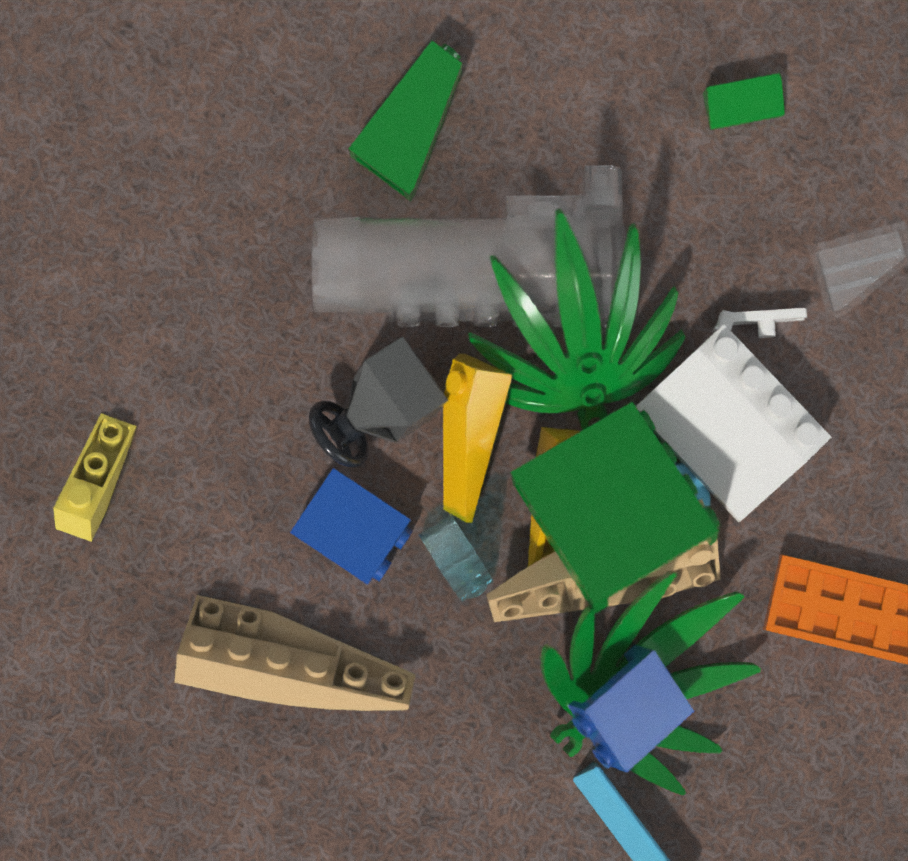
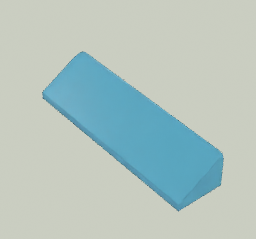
M592 762L574 776V783L633 861H670L597 762Z

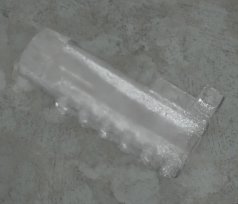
M585 165L583 182H580L579 196H506L504 218L366 217L365 215L347 218H314L312 231L315 313H360L361 315L389 313L390 321H397V325L401 327H416L420 325V321H436V326L455 327L459 325V321H474V325L478 327H493L497 325V321H513V326H517L502 296L489 257L494 255L526 291L546 321H551L552 326L562 327L557 300L554 258L555 211L560 208L571 226L585 259L596 295L601 327H607L613 291L626 243L623 223L622 170L615 166Z

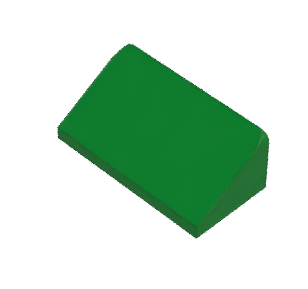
M780 73L709 86L703 93L710 130L773 119L785 115Z

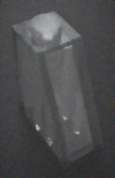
M905 221L817 243L808 250L828 323L846 315L908 264V230Z

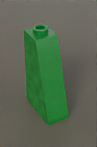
M434 41L429 43L348 148L351 158L410 202L417 192L462 75V62L459 61L460 55L450 46L442 44L440 47Z

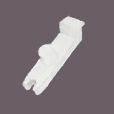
M806 308L747 312L722 310L712 332L717 331L723 324L730 331L733 325L757 324L759 338L776 336L775 322L802 321L804 318H807Z

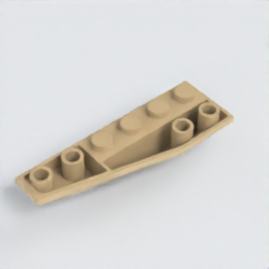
M699 500L702 506L705 507L703 500ZM704 541L608 598V606L632 603L642 591L668 571L675 572L677 576L662 598L670 597L676 592L693 587H705L714 581L721 580L718 542L709 545L707 541ZM556 552L520 571L487 594L494 622L584 610L589 606Z
M197 595L177 652L174 683L246 699L289 706L361 711L408 710L416 674L272 611Z

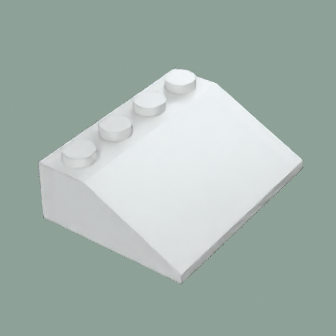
M725 324L704 341L636 406L639 412L645 410L651 417L655 425V431L653 432L662 442L668 443L675 456L738 522L742 521L801 468L831 438L826 430Z

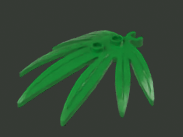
M558 208L555 211L554 233L555 280L558 308L566 341L565 350L567 354L563 353L546 319L518 281L496 256L490 255L489 257L502 296L518 328L536 354L555 375L548 374L527 360L474 333L469 332L468 336L473 346L498 369L511 374L512 378L526 385L510 383L505 401L506 404L540 413H565L579 410L578 419L584 430L589 427L588 422L591 418L600 417V419L608 416L603 404L629 397L655 380L679 351L685 340V334L682 329L679 330L651 354L664 334L675 309L679 293L676 287L673 286L624 357L619 360L632 329L640 287L639 233L636 225L632 223L629 227L616 278L605 344L602 346L600 316L592 280L571 226L562 209Z
M668 571L660 576L626 608L608 634L592 672H590L594 644V609L588 606L584 609L573 633L570 646L571 678L560 654L548 644L543 646L541 651V671L545 684L554 699L573 718L575 716L568 707L573 700L581 703L585 702L629 663L625 656L620 661L619 659L630 646L677 576L675 572ZM736 591L693 606L658 626L636 645L654 650L666 667L743 600L744 595ZM722 662L694 666L670 673L685 698L690 699L755 675L761 669L752 662ZM571 719L567 724L555 727L550 737L559 744L565 737L570 736L568 744L562 749L570 757H573L580 751L583 743L582 740L585 736L576 729ZM681 725L677 726L657 745L662 748L687 752H722V748L711 739ZM650 753L630 769V771L664 789L682 796L686 794L685 789L674 775Z

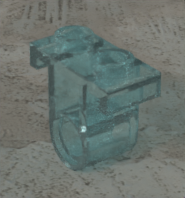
M448 514L418 534L461 602L481 595L487 589V586L494 582L451 514Z

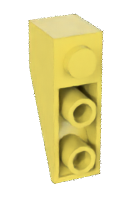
M100 414L54 506L55 528L57 530L92 542L107 511L137 426Z

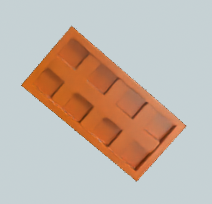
M780 555L763 630L908 665V585Z

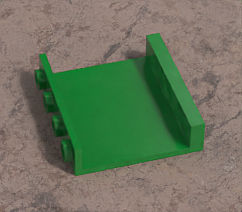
M633 401L511 472L513 486L586 602L594 609V614L608 606V598L704 541H707L709 545L717 542L719 533L718 527L720 522L716 514L709 506H702L696 497L698 489L694 481L687 473L681 475L674 464L677 462L673 450L667 442H659L653 433L655 425L651 417L645 410L639 412Z

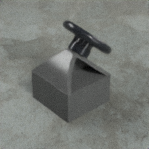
M402 336L363 362L352 380L348 408L344 409L331 401H319L310 409L309 425L318 445L330 458L343 466L355 468L363 465L368 458L369 446L365 433L397 443L432 420L448 400ZM322 412L331 413L336 417L330 420ZM323 428L330 434L331 438L336 442L337 447L329 440ZM356 441L357 454L352 456L349 445Z

